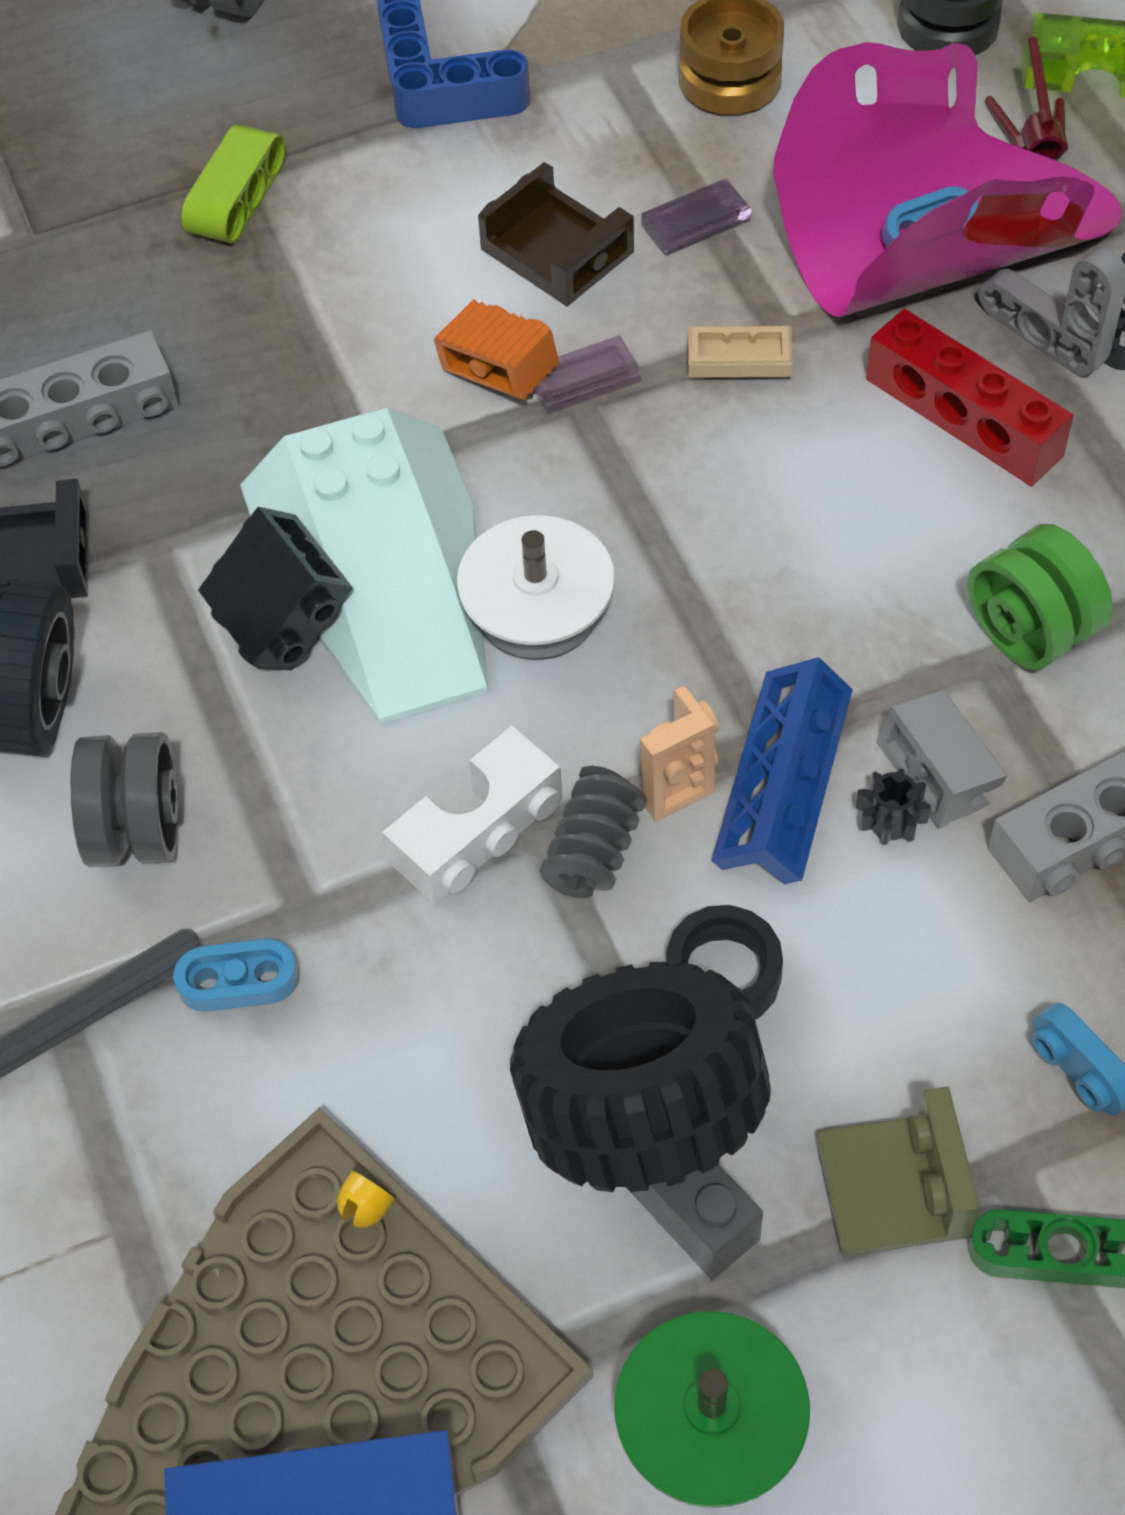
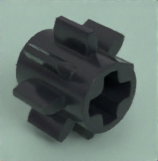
M904 769L883 775L876 771L873 772L870 790L858 789L856 808L864 811L862 813L860 829L862 831L871 829L875 835L882 839V844L886 845L890 840H898L903 837L910 842L913 841L917 827L916 823L925 824L928 823L931 805L923 802L926 789L925 782L915 783L911 777L904 773Z

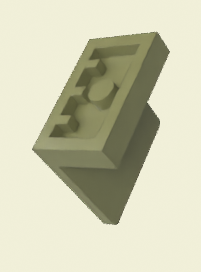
M949 1086L923 1090L918 1115H911L910 1118L822 1130L818 1133L817 1144L840 1250L844 1256L970 1238L980 1206Z

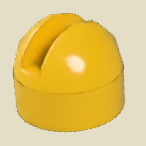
M351 1171L340 1188L337 1197V1209L343 1220H348L355 1214L353 1226L356 1228H366L375 1225L386 1215L395 1198L369 1179L355 1171Z

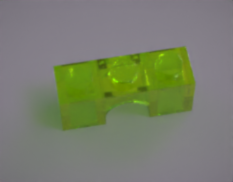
M1035 12L1031 36H1036L1038 39L1047 90L1072 92L1076 75L1085 70L1100 69L1110 72L1119 80L1120 97L1125 98V21ZM1029 49L1024 88L1035 89Z

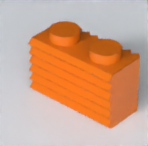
M475 299L434 338L443 370L522 400H526L528 393H533L534 386L539 387L540 381H545L546 375L551 374L553 367L557 368L559 363L553 334L547 324L538 319L529 318L526 320L522 315L518 318L514 312L510 315L498 305L491 306L489 304L486 306L482 301L478 303Z

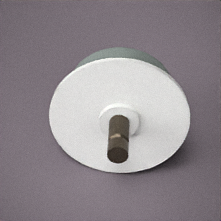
M522 516L491 527L471 543L459 565L457 573L458 594L468 616L498 648L509 654L524 658H549L570 651L583 642L590 634L596 620L602 615L611 600L614 589V568L611 557L603 543L581 525L554 516Z

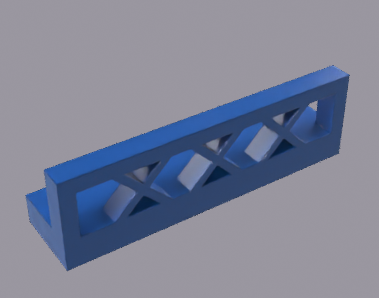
M819 657L767 671L765 674L712 857V862L722 870L759 863L783 884L798 882L803 879L853 690ZM794 685L793 691L778 705L782 688ZM783 726L780 738L765 752L767 742ZM769 774L767 785L751 800L754 788ZM756 822L751 842L738 846L740 837Z

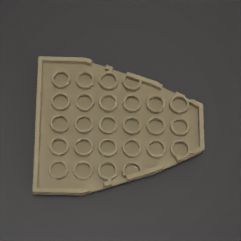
M319 1107L221 1197L213 1211L216 1217L198 1249L192 1247L181 1264L184 1272L165 1304L159 1301L116 1373L105 1397L108 1406L92 1442L86 1441L76 1464L77 1478L73 1486L64 1492L55 1515H166L164 1468L448 1430L453 1449L457 1495L496 1476L593 1378V1371L581 1357ZM351 1171H355L369 1179L395 1198L386 1215L373 1226L366 1228L354 1227L353 1219L355 1214L348 1220H343L340 1217L337 1209V1197L342 1184Z

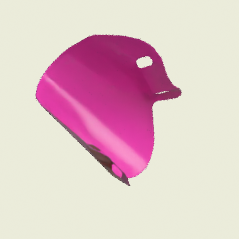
M864 42L839 48L828 54L811 69L794 97L774 157L773 174L783 223L794 258L804 282L815 301L825 312L835 317H843L1104 236L1114 230L1121 222L1122 211L1120 203L1106 187L1077 169L986 134L978 126L975 118L977 59L967 45L954 42L941 49L929 51H911L880 43ZM867 64L876 71L877 100L874 104L861 105L856 97L855 73L860 67ZM952 68H955L956 100L954 105L949 108L948 79ZM951 186L961 187L968 191L929 211L907 229H899L900 234L888 247L884 243L882 226L888 214L896 205ZM977 200L978 206L976 211L965 224L971 208Z

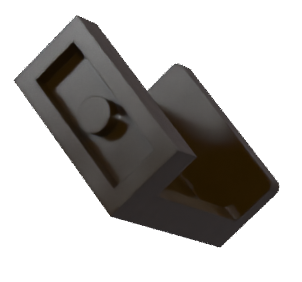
M543 162L529 174L522 176L496 200L490 201L478 215L481 250L566 307L634 253V216L618 207L607 217L602 218L557 189L554 185L553 167L546 162Z

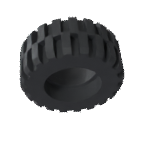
M649 962L648 967L634 968L632 964L615 968L616 972L600 977L598 973L582 979V985L572 990L567 987L555 994L549 1006L541 1005L531 1015L528 1026H523L517 1036L510 1058V1073L533 1149L537 1151L539 1159L549 1169L569 1182L581 1187L586 1182H589V1185L595 1190L614 1192L616 1187H626L630 1192L649 1191V1185L666 1182L667 1187L685 1182V1176L699 1170L704 1174L717 1167L720 1157L726 1153L733 1156L745 1145L748 1138L747 1133L754 1134L766 1113L765 1109L770 1101L771 1085L753 1009L749 1005L748 998L740 988L721 974L711 969L704 973L697 965L681 963L679 967H671L667 962Z

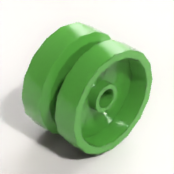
M1054 524L1036 525L1008 545V549L1000 548L977 563L969 572L967 582L969 598L979 624L992 643L1009 660L1025 669L1042 670L1069 652L1072 645H1080L1110 624L1113 614L1112 596L1101 567L1087 547L1075 536Z

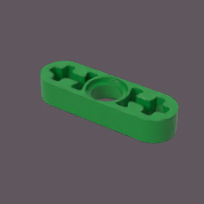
M994 1209L982 1214L976 1220L969 1238L968 1251L972 1262L980 1271L993 1277L1125 1288V1255L1118 1254V1252H1122L1125 1246L1124 1219ZM993 1231L1004 1232V1238L1007 1243L1017 1244L1010 1246L1007 1256L995 1255L994 1245L985 1242L990 1240ZM1030 1232H1036L1039 1235L1034 1247L1035 1260L1027 1258L1031 1246H1024L1027 1244ZM1057 1234L1072 1235L1082 1244L1085 1253L1084 1259L1076 1264H1064L1057 1261L1049 1252L1048 1240ZM1098 1238L1105 1240L1101 1252H1111L1106 1254L1102 1266H1097L1094 1263L1099 1250Z

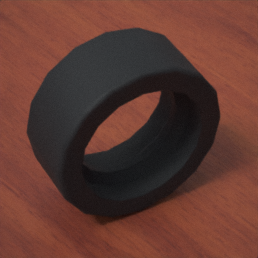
M733 905L707 906L688 915L673 930L666 950V962L671 967H679L681 963H688L691 953L697 947L710 941L729 940L745 945L758 956L760 973L757 981L752 986L742 990V992L748 998L755 1020L760 1018L775 1002L782 979L783 956L781 942L771 925L753 911Z

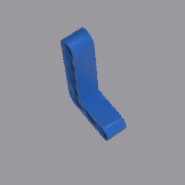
M376 0L395 114L398 122L403 126L423 128L511 116L527 109L530 104L528 60L525 55L515 50H498L431 59L420 0Z

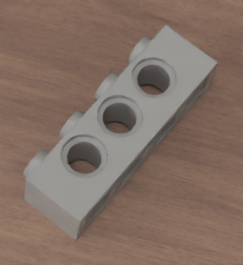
M152 330L0 379V467L178 408L179 404L171 374Z
M1125 751L995 819L988 850L1029 903L1048 892L1051 896L1059 895L1071 888L1083 873L1096 866L1100 869H1107L1125 856ZM1105 810L1115 811L1122 816L1111 815ZM1055 836H1065L1072 839L1074 842H1063L1057 839Z

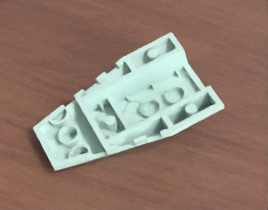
M383 408L284 436L240 484L241 491L250 516L258 506L295 514L353 587L340 604L337 614L325 624L317 636L329 654L332 653L339 662L343 674L379 724H386L488 693L483 631L464 610L457 586V573L461 559L468 547L476 539L474 509L442 428L395 410Z

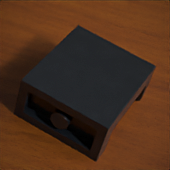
M78 479L56 481V502L0 507V577L58 584L66 588L71 598L88 597L89 512Z

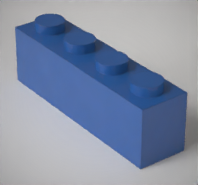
M448 1430L164 1468L166 1515H459L453 1449Z

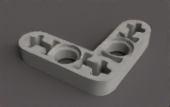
M1098 247L1075 264L1065 305L1010 269H1001L983 282L978 289V297L981 305L992 318L1078 376H1087L1102 365L1110 356L1125 296V264L1110 249ZM1085 305H1087L1094 312V314L1098 318V321H1096L1089 314ZM1038 315L1046 322L1049 329L1042 324Z

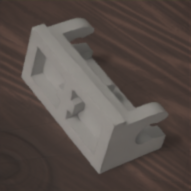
M943 689L891 707L877 743L897 771L904 769V773L911 777L915 783L925 782L926 789L923 802L931 805L929 817L937 829L947 826L951 821L968 816L986 807L989 801L983 793L1002 786L1007 775L946 691Z

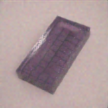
M727 178L641 213V226L665 256L751 221L750 206Z
M618 335L558 356L559 363L557 368L553 367L551 374L546 375L545 381H540L539 387L534 386L533 391L548 415L641 382V369L621 336Z

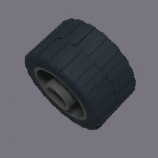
M0 577V751L41 756L50 750V747L57 738L71 684L75 638L72 600L66 588L62 585Z

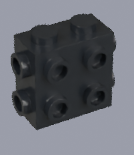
M258 506L253 514L244 522L242 529L222 557L214 564L212 571L198 591L212 609L211 615L213 619L226 628L239 645L238 652L245 661L257 668L271 667L292 670L295 664L305 657L308 647L325 624L337 614L340 604L353 587L295 514Z

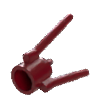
M1031 36L1028 43L1039 112L1030 115L1026 119L1022 134H1020L992 96H988L985 99V103L1013 142V145L1057 160L1069 148L1065 136V101L1061 97L1056 99L1053 117L1050 110L1038 39L1036 36Z

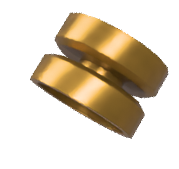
M699 0L689 6L681 18L680 87L686 98L699 108L717 114H743L758 110L772 101L781 88L784 19L778 9L766 0Z

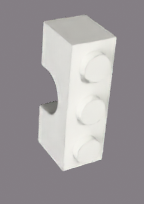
M512 725L469 760L473 791L484 800L480 807L468 813L454 814L440 809L425 796L382 832L387 862L434 905L449 893L456 894L463 890L473 879L478 868L491 857H500L509 851L515 844L518 835L535 820L542 821L549 817L561 801V767Z

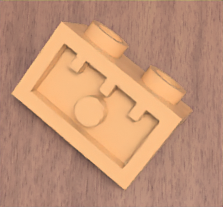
M685 685L673 691L674 722L662 723L652 729L648 735L640 738L642 788L647 798L645 808L655 822L715 792V766L719 763L715 750V733L719 729L718 722L708 703L704 700L697 702Z

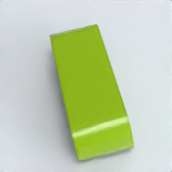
M240 124L233 125L184 201L181 216L184 231L230 244L235 243L283 166L286 150L284 137L280 134Z

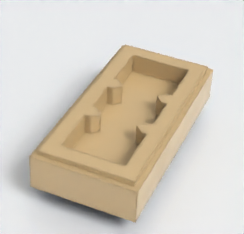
M791 326L688 327L689 378L792 377Z

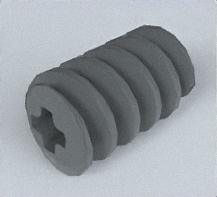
M593 765L581 768L579 773L580 779L575 782L571 793L572 799L568 800L563 812L564 818L559 821L555 832L556 838L551 841L547 851L548 858L543 860L539 871L542 879L550 887L563 895L575 898H588L593 895L594 890L608 891L613 889L617 879L611 871L621 869L624 857L619 851L629 848L632 838L628 832L636 830L640 821L636 812L644 810L647 803L645 794L615 771Z

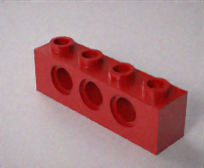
M903 308L871 337L866 375L867 381L1029 486H1034L1064 457L1074 414L912 312Z

